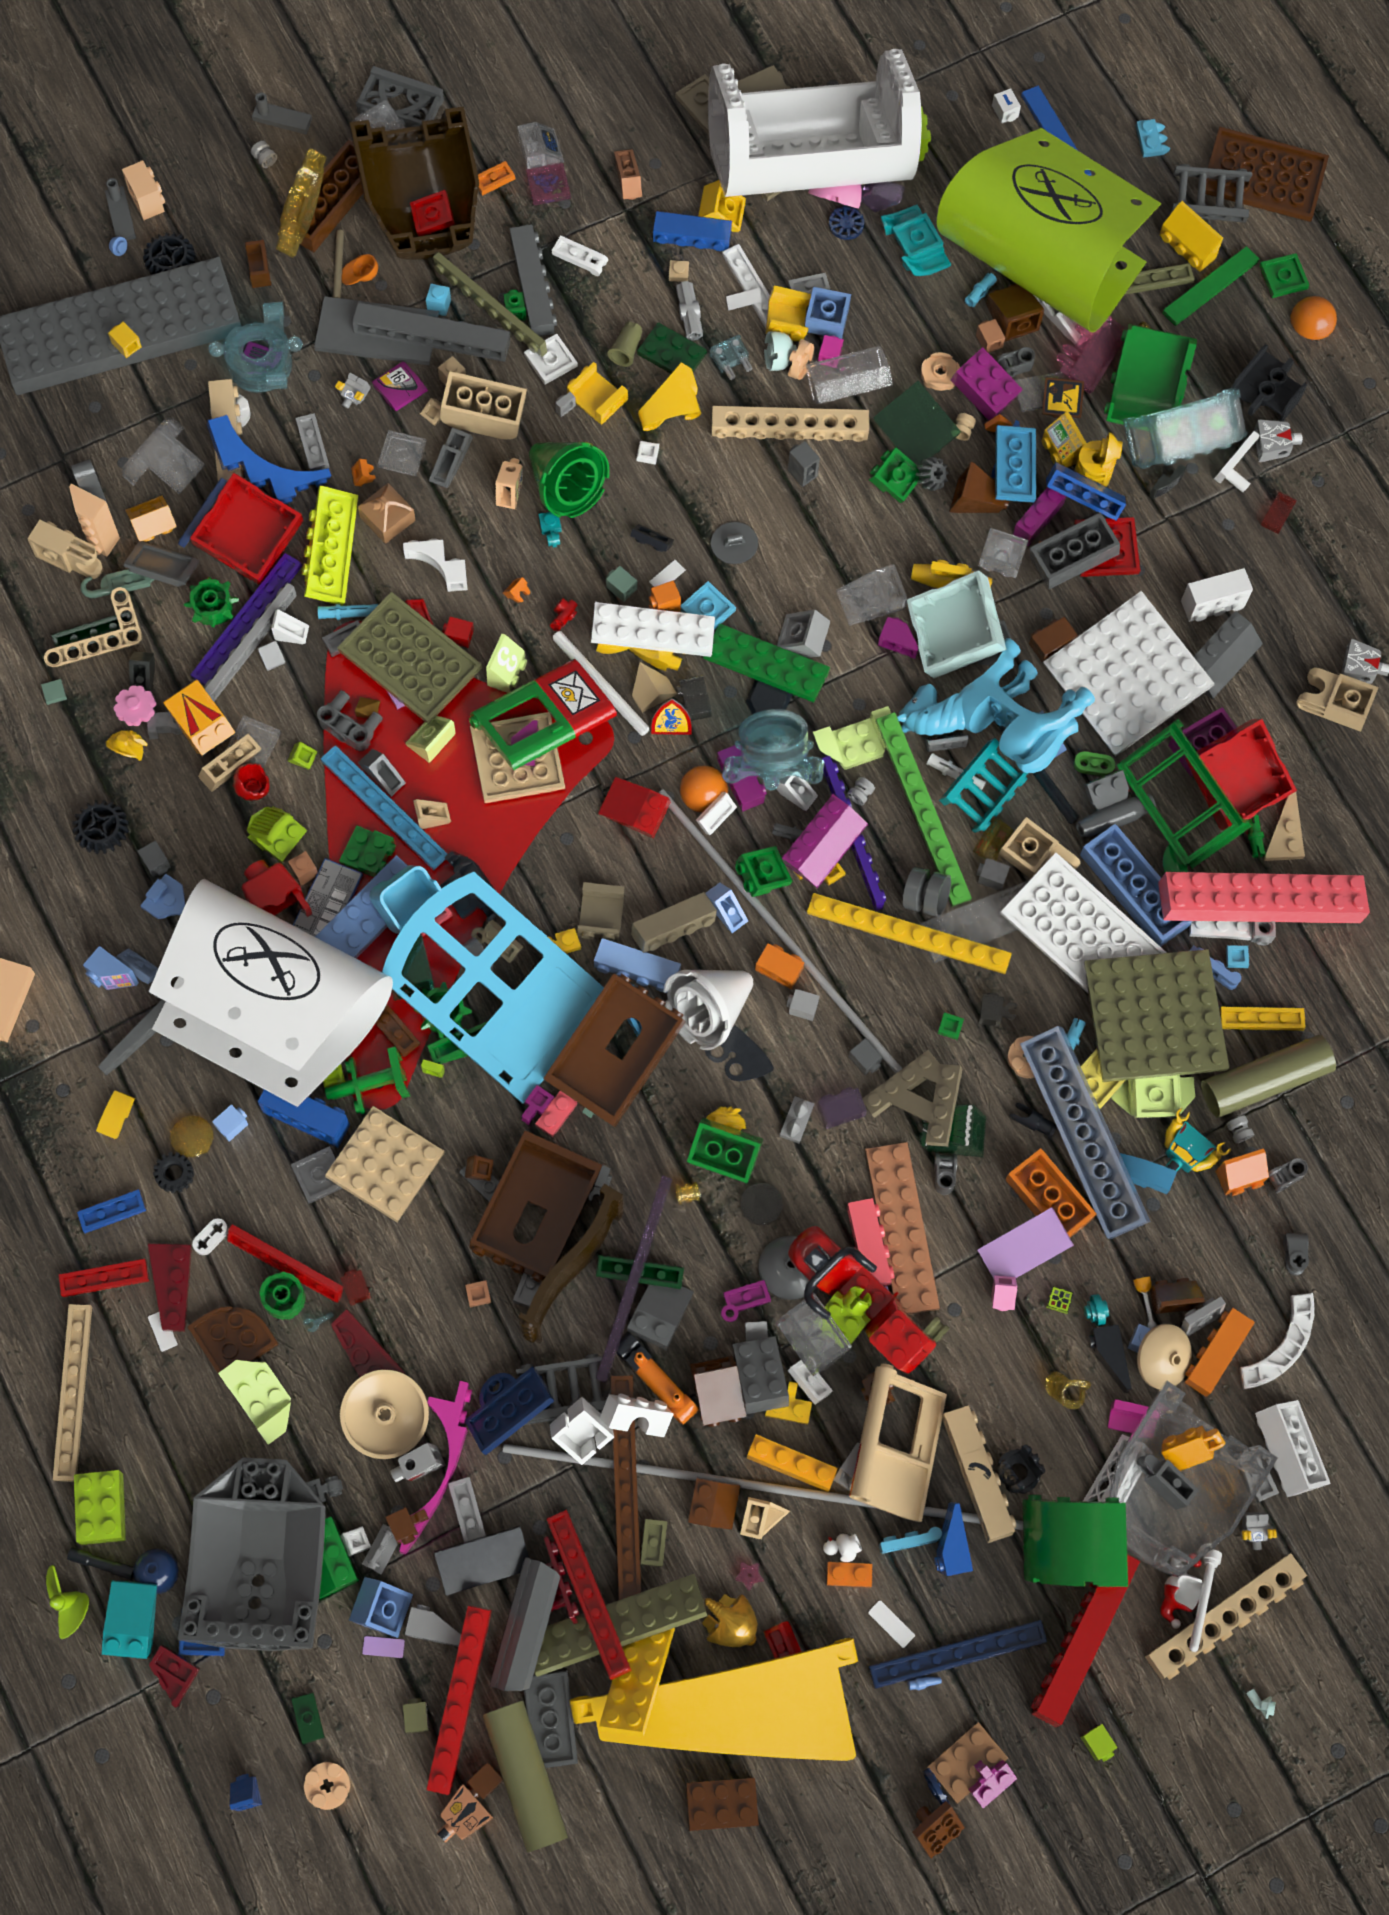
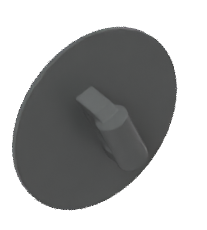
M729 522L715 530L711 538V548L715 556L721 561L729 564H740L748 561L755 555L758 548V537L755 531L748 525L740 522Z

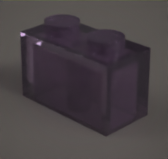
M846 1088L840 1091L841 1094L835 1096L828 1094L820 1098L821 1100L818 1101L817 1107L825 1129L866 1116L867 1110L859 1088Z

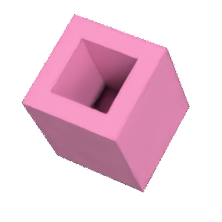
M994 1275L991 1296L993 1308L1000 1311L1015 1309L1016 1277Z

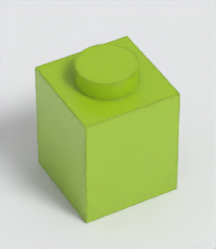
M1103 1724L1098 1725L1080 1737L1095 1761L1102 1759L1105 1762L1115 1755L1113 1751L1117 1749V1746Z

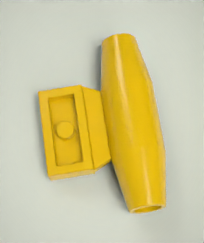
M937 560V562L932 561V564H914L911 580L938 589L974 571L966 564L958 563L957 565H951L948 561ZM988 577L991 588L992 578Z

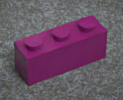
M1047 487L1017 522L1013 536L1029 546L1063 507L1066 496Z
M739 743L717 752V761L743 812L763 804L767 793L762 783L759 784L757 780L758 773L755 767H751L748 761L750 757L747 750L742 749Z

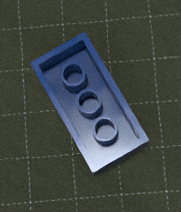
M264 1089L258 1100V1104L264 1114L339 1148L350 1127L345 1111L335 1106L332 1109L326 1106V1103L319 1098H314L313 1100L307 1097L297 1107Z

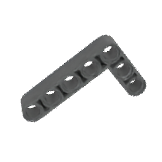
M88 459L72 465L71 469L78 487L106 501L91 460Z

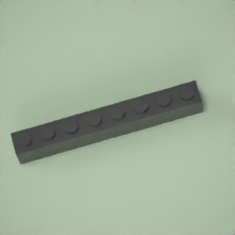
M358 302L352 321L354 333L503 362L506 361L510 346V332L504 329H494L484 325L468 324L464 321L458 322L447 318H437L427 314H416L407 310L401 311L390 307L375 306L370 303Z

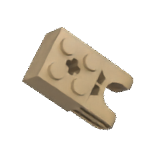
M39 520L27 538L35 557L68 573L73 570L86 577L91 576L92 579H96L103 572V565L97 558L96 548L92 544L75 537L69 530L65 529L63 531L50 521L46 523Z
M1320 668L1310 669L1307 676L1308 682L1317 687L1321 693L1312 694L1304 692L1297 699L1298 708L1361 732L1379 687L1341 673L1337 675Z
M1027 817L999 852L1001 857L1030 879L1055 853L1060 855L1074 869H1077L1080 865V860L1073 853L1059 844V841ZM1031 846L1032 849L1028 851L1026 847Z

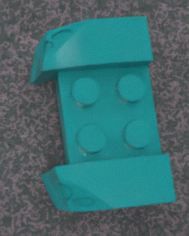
M918 205L893 214L881 216L885 235L894 234L905 256L901 257L903 267L911 271L914 276L931 275L951 266L944 252L942 239L927 213L922 214Z

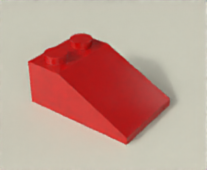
M615 777L598 814L654 839L671 801L669 797L651 789Z

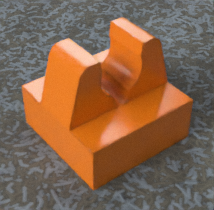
M359 459L351 468L354 486L371 483L376 478L375 475L369 474L374 467L367 464V459Z
M521 577L515 579L503 594L508 599L511 598L515 602L520 603L524 600L520 597L519 592L521 591L525 595H529L530 590L526 585L527 581Z

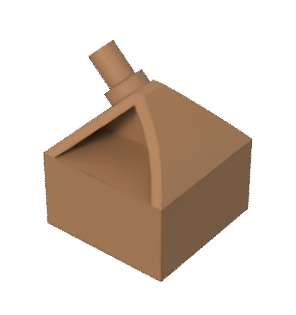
M389 483L358 506L360 518L385 544L416 521L414 509Z

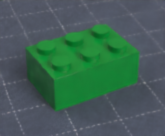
M703 1118L699 1123L687 1162L748 1183L763 1138Z

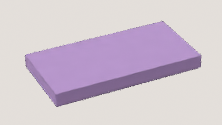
M1052 1207L978 1249V1252L993 1279L994 1275L1017 1278L1069 1249L1074 1244Z

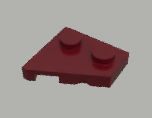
M164 1645L159 1647L149 1664L153 1674L158 1677L162 1689L166 1691L171 1699L172 1706L178 1707L200 1668Z

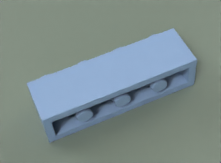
M603 938L594 959V967L599 972L606 974L611 972L617 974V976H620L622 973L629 979L636 980V983L639 985H651L661 992L664 990L667 979L681 971V963L647 952L643 953L640 950Z

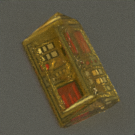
M992 819L990 826L983 833L973 852L984 859L988 858L996 861L1001 848L1009 840L1014 830L1002 819Z

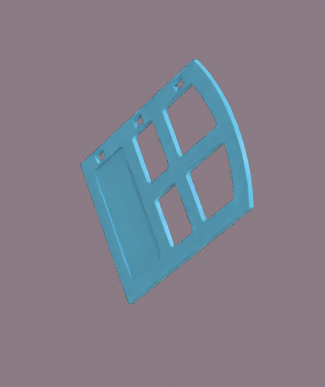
M475 872L458 878L443 887L440 892L430 897L411 916L392 944L382 969V973L392 977V989L522 1104H524L536 1085L539 1086L544 1080L543 1078L604 989L600 983ZM470 893L475 894L505 921V926L477 957L471 954L435 922L436 915ZM420 933L428 935L465 969L461 977L436 1004L431 1002L401 974L407 956ZM520 935L542 954V959L522 983L513 990L497 977L490 967L511 942ZM477 982H481L502 1001V1006L475 1037H471L449 1015ZM404 984L414 991L410 997L400 989ZM454 1027L463 1034L460 1041L450 1033ZM502 1071H505L512 1078L509 1084L499 1076Z

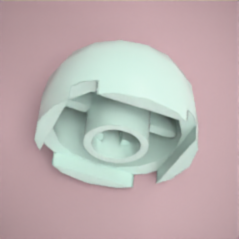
M768 332L765 338V343H768L767 350H764L766 368L769 371L784 370L792 363L789 361L790 355L793 350L797 351V347L793 345L789 335L783 332Z

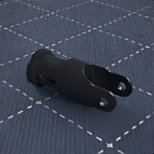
M1021 1103L1015 1104L1019 1110L1025 1112L1029 1117H1020L1010 1113L1009 1117L1012 1120L1033 1131L1037 1130L1047 1135L1050 1140L1052 1139L1057 1129L1056 1123L1044 1118L1043 1114Z

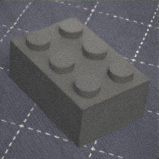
M776 1336L733 1344V1357L738 1368L746 1414L788 1407L789 1394Z

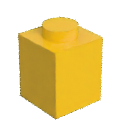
M124 321L114 326L108 333L111 343L125 358H128L142 347L139 337Z

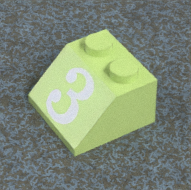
M501 634L486 667L487 686L509 693L513 687L516 688L519 682L520 670L524 671L527 660L525 659V651L505 634Z

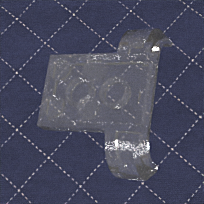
M166 418L122 467V476L134 486L149 468L180 494L201 471L205 463L176 439L185 427L174 418Z

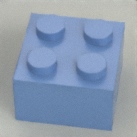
M813 287L805 320V327L808 328L807 333L836 336L842 339L850 307L851 294Z

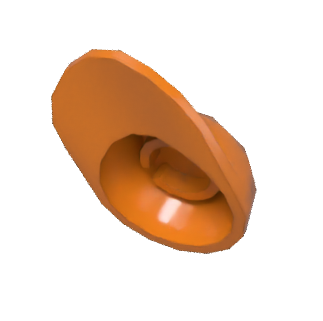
M364 254L346 264L342 270V283L344 285H352L359 281H371L378 272V262L371 254Z

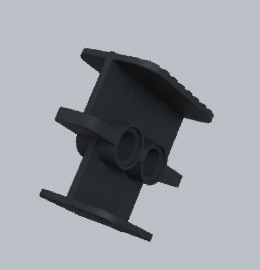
M1265 344L1246 368H1244L1242 373L1239 374L1238 378H1236L1230 390L1229 398L1231 399L1236 395L1251 406L1248 410L1250 416L1260 406H1268L1281 415L1279 421L1283 422L1299 403L1308 382L1305 381L1301 386L1289 378L1287 373L1292 367L1294 360L1289 358L1285 364L1266 352L1268 345Z

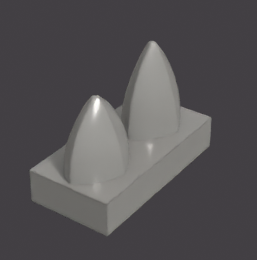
M795 1096L780 1137L799 1144L814 1103Z

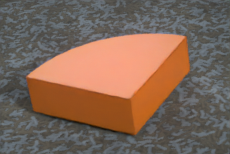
M1000 414L984 424L985 429L991 432H996L997 425L1012 426L1011 422Z

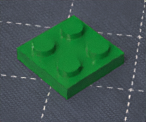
M1297 253L1263 261L1259 265L1272 298L1307 290L1310 286Z

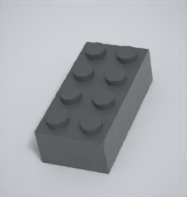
M1100 512L1030 547V559L1047 588L1051 589L1119 555L1120 543Z

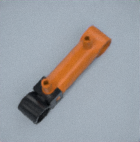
M627 1331L611 1346L634 1374L638 1375L653 1393L667 1404V1407L680 1424L684 1425L699 1411L696 1404L678 1388L630 1332Z

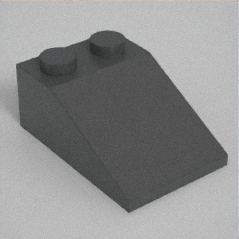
M649 1285L635 1310L627 1331L633 1336L667 1351L694 1292L683 1286L681 1289Z

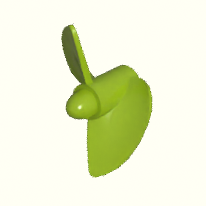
M51 1565L46 1575L47 1591L50 1598L49 1604L52 1608L59 1611L60 1639H65L72 1635L82 1623L88 1610L89 1597L86 1593L79 1591L62 1593L55 1567Z

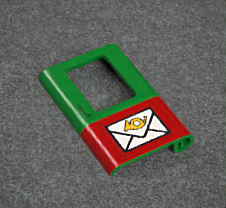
M573 659L471 712L469 722L474 729L477 728L485 733L512 770H515L617 716V712L611 701L576 659ZM533 697L538 698L556 722L513 745H507L489 721Z

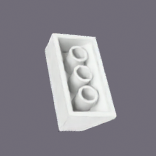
M1298 1400L1276 1404L1255 1413L1257 1424L1262 1430L1265 1445L1271 1453L1274 1468L1279 1474L1282 1489L1286 1492L1287 1497L1331 1484Z

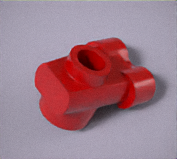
M564 598L558 602L553 609L558 616L550 624L554 631H560L568 620L571 621L577 614L575 610L577 603L573 600L567 601Z

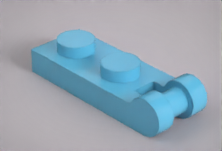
M932 1527L924 1534L918 1535V1531L906 1533L905 1538L897 1539L896 1536L883 1538L884 1542L879 1544L880 1553L883 1554L935 1543L941 1538L942 1531L938 1527Z

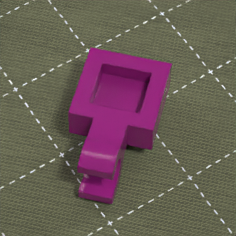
M536 1085L525 1100V1105L528 1108L522 1114L521 1121L529 1125L536 1113L540 1115L544 1113L553 1101L554 1096Z

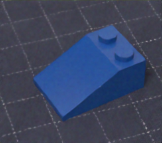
M955 1502L948 1504L942 1536L939 1539L936 1551L937 1557H934L936 1570L945 1576L973 1571L960 1504Z

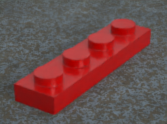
M146 1259L59 1274L62 1297L149 1281Z

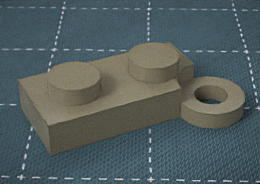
M492 919L484 929L482 927L475 928L471 936L475 937L480 944L484 942L489 944L501 931L502 927ZM477 932L481 933L482 939L477 936ZM514 939L501 956L511 963L523 946Z

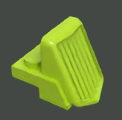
M274 806L264 807L251 816L247 827V832L250 835L247 838L262 850H266L281 863L307 830L295 821L291 814L284 812L282 809Z

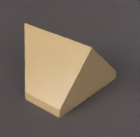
M640 662L632 698L643 713L676 696L677 692L666 676Z
M748 1497L740 1535L762 1540V1537L790 1511L774 1503Z

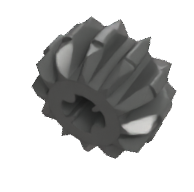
M937 457L921 460V465L917 466L919 472L915 474L919 476L917 483L922 484V488L930 491L941 489L944 487V483L948 481L946 475L949 474L946 471L948 465L943 464V459Z

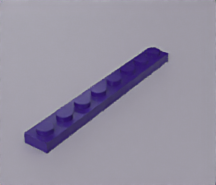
M286 553L282 556L190 674L192 679H197L200 684L205 686L210 679L214 678L219 666L225 664L230 652L241 643L244 634L250 632L255 620L260 618L264 614L266 606L275 600L279 589L284 588L287 583H290L302 567L301 562Z
M830 756L822 758L821 767L831 794H834L852 808L850 799L844 795V783L842 779H838L837 773L839 771L836 762H832ZM860 834L851 845L874 910L878 911L883 909L886 896L883 889H879L878 874L872 870V858L869 852L866 853L864 848L866 846L865 839Z

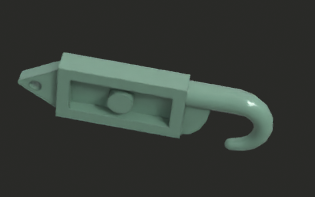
M127 569L104 576L101 580V589L90 591L86 588L87 583L92 580L91 576L87 577L82 581L80 589L86 597L98 598L110 595L117 587L125 588L128 592L150 587V583L155 579L130 572ZM119 591V592H117L116 594H121V593H125V592Z

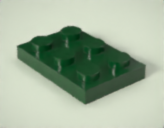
M659 322L637 350V355L670 374L673 373L680 363L685 364L694 372L707 354L705 348Z

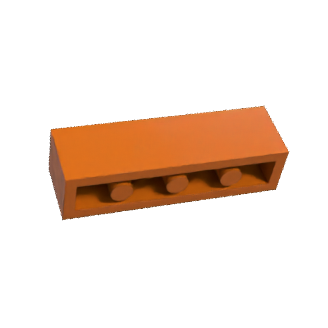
M1234 1308L1229 1312H1223L1218 1320L1221 1323L1219 1328L1211 1331L1207 1337V1340L1210 1341L1206 1348L1204 1346L1201 1347L1196 1355L1199 1360L1195 1366L1191 1364L1185 1373L1187 1379L1184 1383L1205 1397L1211 1394L1255 1323Z

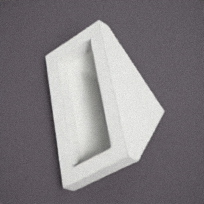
M278 609L275 610L271 628L274 639L276 641L305 644L309 625Z

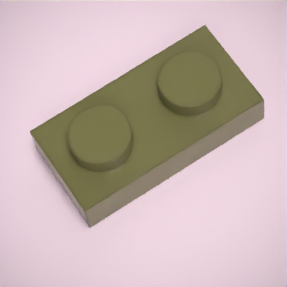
M645 1519L640 1565L663 1567L667 1521Z

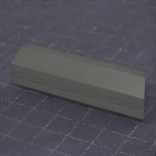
M525 1558L523 1561L492 1671L490 1687L503 1691H523L530 1688L561 1577L555 1570L541 1561Z

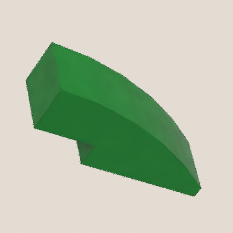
M487 1022L469 1030H463L471 1037H475ZM460 1032L452 1034L459 1041L463 1036V1034ZM447 1037L427 1045L434 1063L443 1064L468 1056Z

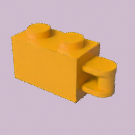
M1203 1426L1187 1429L1182 1434L1171 1435L1163 1440L1161 1453L1165 1460L1168 1459L1181 1471L1213 1459L1214 1450L1223 1447L1225 1440L1218 1429L1206 1432Z

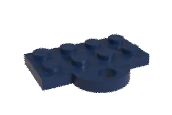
M533 1366L517 1379L510 1374L499 1373L490 1377L484 1383L479 1396L481 1408L465 1419V1423L481 1452L487 1455L553 1403L554 1399L537 1369ZM500 1383L498 1390L493 1392V1387Z

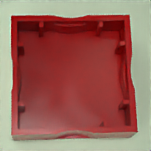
M233 473L218 495L215 505L204 516L190 539L194 546L260 586L302 524L303 517L301 513L278 499L269 497L257 486Z
M1251 719L1196 751L1242 819L1249 820L1260 810L1276 804L1297 791L1285 765L1278 757L1275 744L1263 719ZM1186 757L1185 760L1208 807L1211 808L1217 801ZM1222 808L1213 814L1220 830H1226L1232 825Z

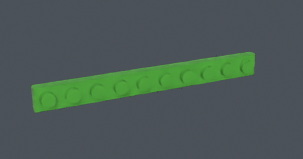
M896 713L877 718L875 722L937 872L951 876V889L948 898L951 907L971 900L970 892Z

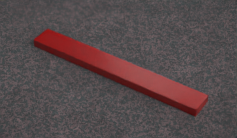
M564 1510L547 1518L550 1530L610 1680L632 1671L568 1511Z

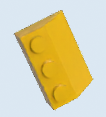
M1183 201L1177 205L1163 223L1160 231L1162 240L1169 243L1177 254L1182 255L1199 272L1216 259L1223 240L1219 233Z

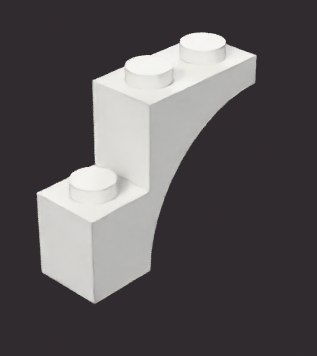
M429 539L428 541L420 542L411 540L408 543H403L405 559L421 560L436 568L443 576L448 592L468 590L465 560L455 558L445 561L443 540Z

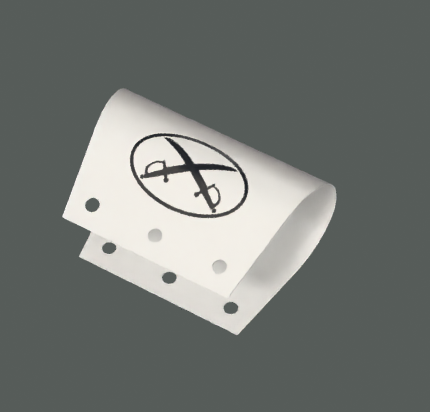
M202 879L192 891L182 911L149 990L151 994L166 1001L152 1030L298 1107L353 1052L369 1033L389 1000L393 979L210 881ZM179 976L174 987H172L171 980ZM177 1018H183L186 1021V1026L177 1028L173 1022ZM232 1048H239L242 1051V1055L234 1058L230 1056L229 1051ZM293 1077L298 1081V1084L291 1088L285 1084V1080Z

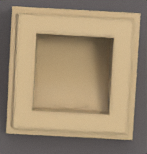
M430 398L420 414L436 426L441 421L442 403L437 399Z

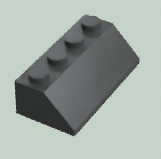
M1236 611L1194 656L1214 682V686L1204 692L1212 700L1263 644L1252 623Z

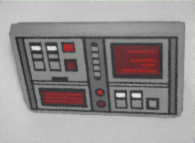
M956 733L925 738L926 751L932 752L966 747L969 739L968 735Z

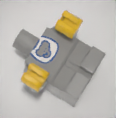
M349 373L345 384L338 380L335 388L340 391L341 396L345 399L342 406L349 409L351 403L355 405L360 404L371 388L367 381L352 373Z
M1241 1513L1243 1530H1241L1240 1534L1243 1540L1252 1542L1253 1550L1262 1549L1261 1541H1267L1268 1538H1277L1276 1529L1269 1528L1268 1526L1269 1516L1267 1513Z

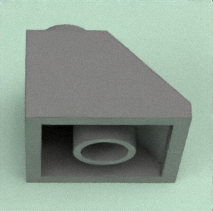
M816 610L786 614L777 646L806 658L819 657L823 649L830 620Z

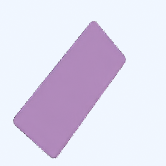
M365 1636L363 1654L402 1658L405 1641L402 1639Z

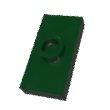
M310 1693L291 1699L302 1744L325 1738L315 1694Z

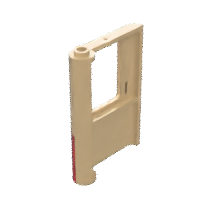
M881 1364V1366L875 1369L849 1497L899 1517L922 1522L947 1394L898 1375L892 1365ZM890 1384L916 1394L921 1398L910 1454L881 1444L878 1441Z

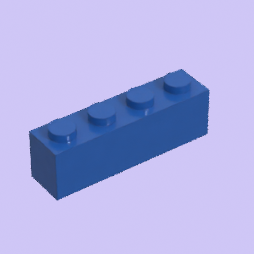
M656 211L653 242L724 251L730 245L732 221Z
M1055 462L1046 478L1048 488L1099 513L1101 512V514L1117 521L1126 506L1125 496Z

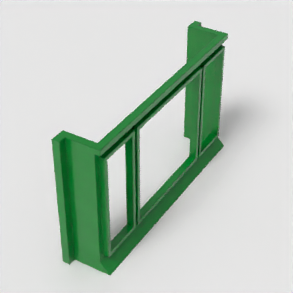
M1177 719L1116 766L1119 770L1124 771L1127 782L1183 865H1190L1193 869L1252 827V824L1248 819L1241 818L1180 729L1184 725ZM1172 735L1181 749L1137 781L1129 766ZM1185 754L1217 803L1173 834L1142 786ZM1222 808L1232 825L1188 856L1178 839Z

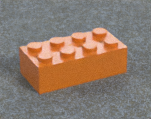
M1041 1148L1012 1170L1005 1179L1035 1216L1053 1207L1070 1238L1091 1222L1097 1214Z

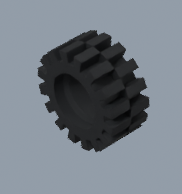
M169 1152L167 1156L165 1154L162 1155V1159H158L156 1161L157 1165H154L153 1168L155 1170L153 1172L155 1181L166 1192H183L182 1189H187L189 1187L188 1184L193 1182L194 1168L185 1155H180L178 1152L175 1154ZM172 1165H177L182 1169V1174L177 1180H169L166 1177V1170Z

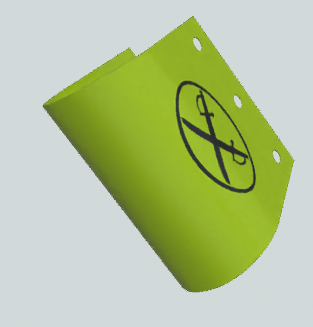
M1043 128L984 150L967 162L952 179L942 196L937 214V228L943 236L1093 333L1105 323L1147 263V261L1123 247V244L1161 203ZM1046 141L1049 143V146L1043 147L1038 142ZM1092 170L1095 172V175L1089 176L1084 171ZM1131 200H1140L1142 204L1134 205L1131 203ZM1118 261H1124L1127 267L1120 270L1116 268L1115 264Z

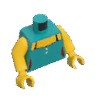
M1181 1107L1177 1111V1118L1173 1119L1166 1130L1164 1145L1167 1151L1165 1154L1171 1160L1165 1167L1175 1171L1182 1168L1187 1173L1191 1170L1198 1172L1210 1169L1221 1159V1155L1229 1154L1231 1148L1223 1152L1221 1146L1226 1142L1218 1144L1217 1147L1186 1121L1190 1116V1112L1186 1117L1180 1115V1111L1183 1108Z

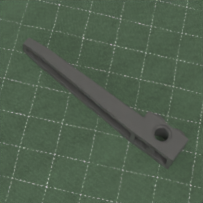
M162 999L102 1061L98 1067L105 1075H108L156 1033L152 1028L166 1002Z

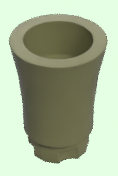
M629 321L621 329L619 336L607 353L609 359L615 364L624 367L632 365L642 334V327L639 324Z

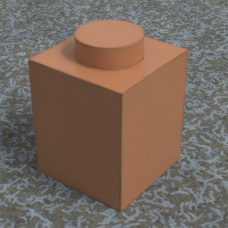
M996 319L986 320L978 325L976 337L988 353L1003 348L1005 336Z
M306 851L288 861L290 870L301 886L316 878L318 874L317 868Z

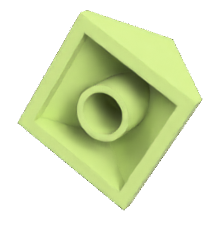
M436 716L429 724L424 722L405 744L430 763L456 734L454 722L450 719Z

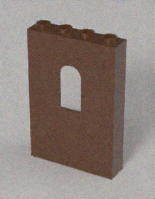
M622 973L620 976L612 975L543 1078L614 1127L617 1126L686 1023L682 1019L683 1014L675 1008L670 1011L664 1007L666 1003L658 997L652 999L647 995L649 991L640 985L637 988L629 984L631 979ZM628 1018H635L641 1023V1033L623 1060H621L605 1048L622 1023Z
M524 1131L477 1226L469 1248L478 1256L483 1257L485 1255L490 1257L494 1263L501 1266L503 1264L510 1266L512 1271L518 1274L525 1273L530 1275L531 1279L535 1282L542 1283L551 1269L559 1262L603 1165ZM527 1202H530L547 1210L534 1239L527 1244H522L515 1240L513 1232Z

